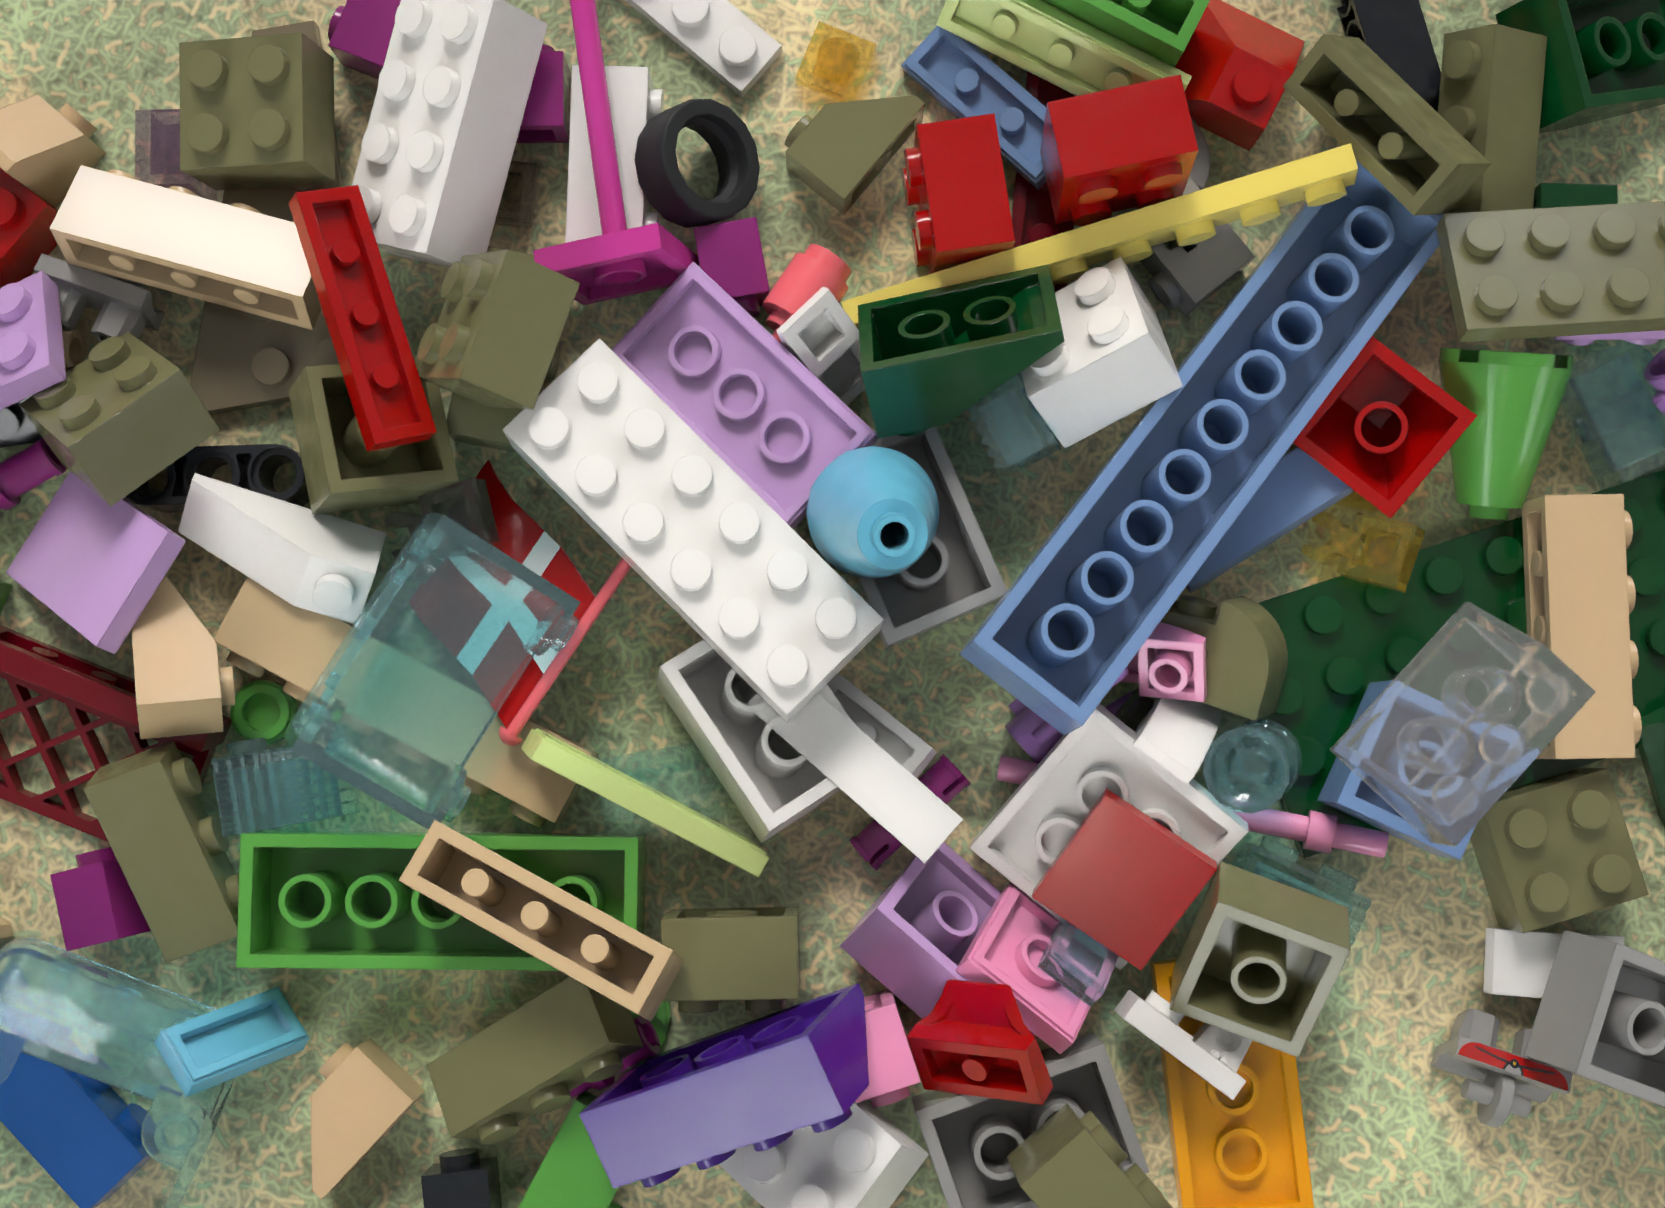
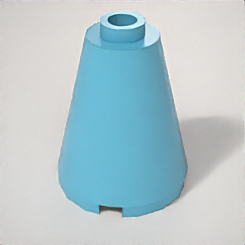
M871 445L845 451L818 475L810 488L806 516L810 535L816 548L831 565L855 577L876 579L898 574L912 566L922 557L930 546L937 530L939 503L931 479L917 462L897 450Z

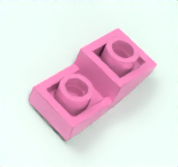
M1159 622L1128 664V675L1120 682L1139 683V696L1204 702L1207 697L1206 638L1194 632Z

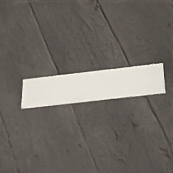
M819 692L795 715L803 719L802 727L795 722L789 721L787 723L784 721L772 728L923 863H926L963 820ZM757 693L746 705H757L762 703L764 699ZM770 705L761 711L754 712L766 724L773 718L780 716Z

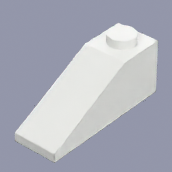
M197 473L193 476L178 529L180 534L293 606L356 625L359 624L372 586L387 534L328 514L312 515L311 509Z

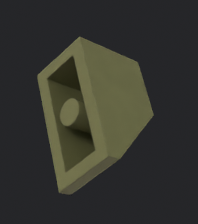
M916 95L827 103L814 118H811L809 115L803 116L788 134L785 140V146L788 147L786 150L787 170L845 215L913 134L916 126L922 123L925 103Z

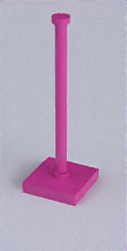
M570 0L602 235L533 250L536 263L579 282L580 285L574 300L582 305H588L670 287L692 262L699 266L698 256L659 223L627 229L595 0Z

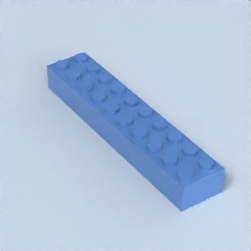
M1357 159L1358 172L1355 184L1345 187L1347 194L1338 200L1320 206L1309 207L1305 201L1178 367L1177 372L1183 386L1148 406L959 653L1061 734L1066 735L1085 724L1438 248L1439 241L1436 227L1443 214L1413 216Z

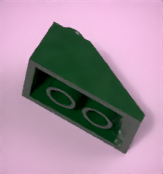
M1522 0L1495 15L1499 25L1547 36L1539 133L1564 130L1665 104V0Z
M1049 264L858 305L860 371L878 439L895 435L904 437L915 436L929 428L945 425L1065 341Z

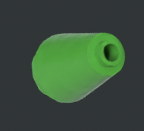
M1440 348L1438 362L1442 389L1477 415L1450 448L1456 502L1469 505V517L1508 520L1509 508H1523L1573 371L1574 356Z

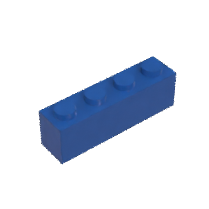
M0 961V1121L79 1208H95L107 1201L165 1146L154 1135L158 1131L157 1123L141 1106L135 1103L127 1105L111 1087L115 1081L110 1070L93 1056H86L84 1058L68 1040L71 1036V1030L67 1023L50 1009L43 1008L40 1010L24 992L28 988V983L24 976L11 964Z

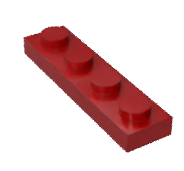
M353 185L296 192L289 201V207L367 452L429 440L437 430L359 186Z

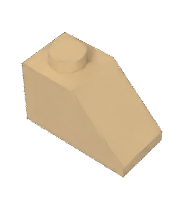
M35 95L0 108V168L55 208L64 200L80 166L93 168L106 152L89 139L97 128L67 102L57 111L42 97Z
M371 1038L358 1045L355 1049L347 1042L344 1043L318 1070L326 1080L311 1095L312 1192L321 1200L343 1181L426 1092Z

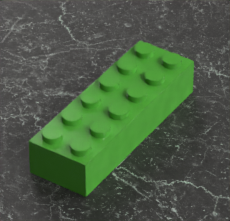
M257 831L240 834L236 968L559 971L398 881L427 832ZM458 832L644 934L646 834Z

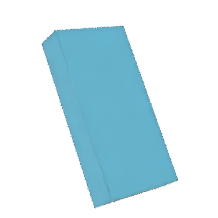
M275 987L161 1030L155 1045L185 1097H189L302 1051L310 1037L280 988Z

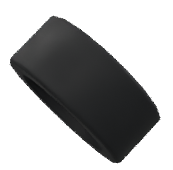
M690 99L671 107L649 119L638 136L634 159L638 183L649 204L667 221L684 228L707 226L731 218L747 207L757 190L760 165L756 144L746 124L730 107L712 99ZM684 127L696 131L709 144L716 158L719 179L717 192L711 200L699 197L686 184L679 171L676 144L678 134Z

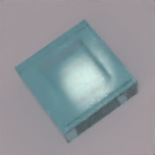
M1062 919L1056 925L1037 967L1087 1005L1091 1006L1104 994L1119 956L1065 919Z

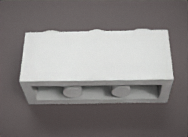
M572 65L565 243L602 235L579 65ZM605 66L627 229L653 223L660 224L659 213L649 212V202L638 183L634 159L638 136L649 119L664 111L663 89H653L648 67Z

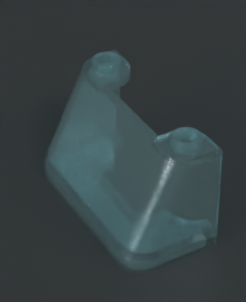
M430 512L414 530L294 715L285 733L290 750L428 830L434 820L440 823L442 820L451 823L463 809L471 792V788L464 784L467 770L464 768L465 764L534 655L541 656L549 648L559 652L567 644L578 625L579 619L573 614L581 602L444 514Z

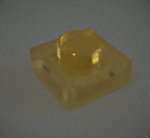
M819 21L795 76L796 84L841 102L855 101L876 52V43Z

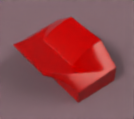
M950 979L946 981L941 997L931 1013L916 1023L907 1036L923 1088L926 1090L1043 1105L1053 1088L1040 1048L1034 1035L1024 1024L1010 985Z

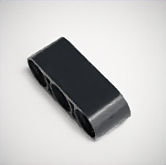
M1341 0L1342 6L1338 7L1337 11L1345 36L1360 38L1438 112L1441 71L1419 0Z
M279 444L196 446L166 467L168 482L162 492L152 496L149 493L148 480L126 496V498L134 503L155 511L166 513L183 512L194 474L197 473L212 478L216 469L229 464L233 474L230 483L232 485L302 507L310 502L300 453L288 446ZM293 462L297 471L295 482L286 491L277 493L273 483L274 474L282 465Z

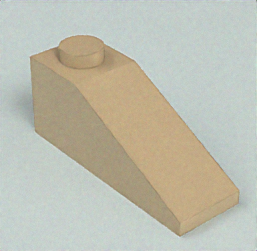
M165 575L131 629L140 739L223 732L222 706L235 705L232 666L219 667L215 639Z

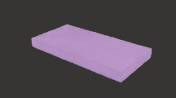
M694 262L688 266L611 349L792 529L806 517L810 488L818 475L845 451L871 446L878 440L877 434Z

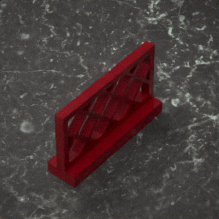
M0 626V677L7 680L18 704L0 712V721L21 712L37 745L12 757L0 732V771L4 780L0 779L1 799L108 842L98 819L82 812L73 787L89 781L100 767L110 764L94 730L109 722L125 728L135 750V753L124 758L175 741L178 750L193 755L192 761L199 772L203 786L216 747L224 743L232 724L231 718L222 715L223 732L151 738L159 742L149 746L146 739H140L135 679L7 627ZM28 689L38 692L41 695L32 698ZM53 698L66 704L77 729L51 740L36 705ZM87 713L95 715L99 719L90 722ZM80 736L95 770L70 781L55 746ZM40 753L55 788L38 795L24 789L15 764ZM59 794L63 804L48 798Z

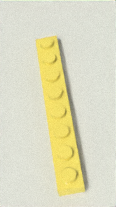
M1351 143L851 298L842 301V307L859 330L858 305L1047 264L1050 267L1053 284H1064L1078 280L1089 270L1088 266L1109 259L1115 260L1121 256L1125 264L1143 260L1152 255V246L1177 239L1179 246H1187L1205 241L1216 235L1215 227L1241 219L1242 226L1245 227L1265 223L1280 216V207L1305 199L1309 207L1324 205L1347 194L1345 187L1355 184L1358 166Z

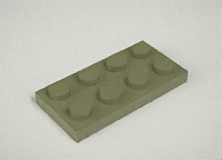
M1665 201L1443 214L1436 227L1459 342L1665 330Z

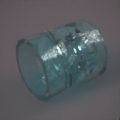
M1249 720L1227 730L1211 743L1204 757L1203 775L1208 790L1220 804L1235 812L1255 813L1269 809L1294 787L1301 774L1302 753L1298 741L1284 726L1272 720Z

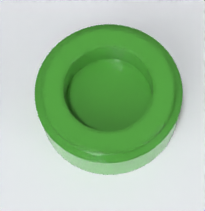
M259 680L248 683L236 693L235 705L230 708V718L235 731L243 739L256 744H272L281 741L291 733L298 719V705L294 697L282 690L284 685L274 681Z

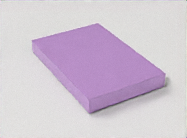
M70 471L6 571V574L96 647L115 654L183 548L186 540L126 498L121 499L110 507Z

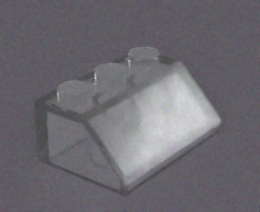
M1465 602L1333 745L1330 751L1430 843L1456 847L1596 691L1543 643L1474 604Z

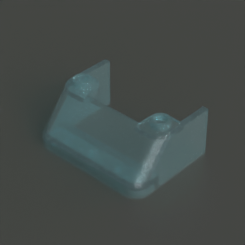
M18 938L0 948V1084L10 1075L20 1053L23 1052L153 1101L142 1125V1143L146 1152L154 1160L175 1168L160 1199L158 1208L180 1207L209 1146L235 1078L185 1097L155 1045L161 1030L217 1010L216 1008L73 952H66L65 949L36 938Z

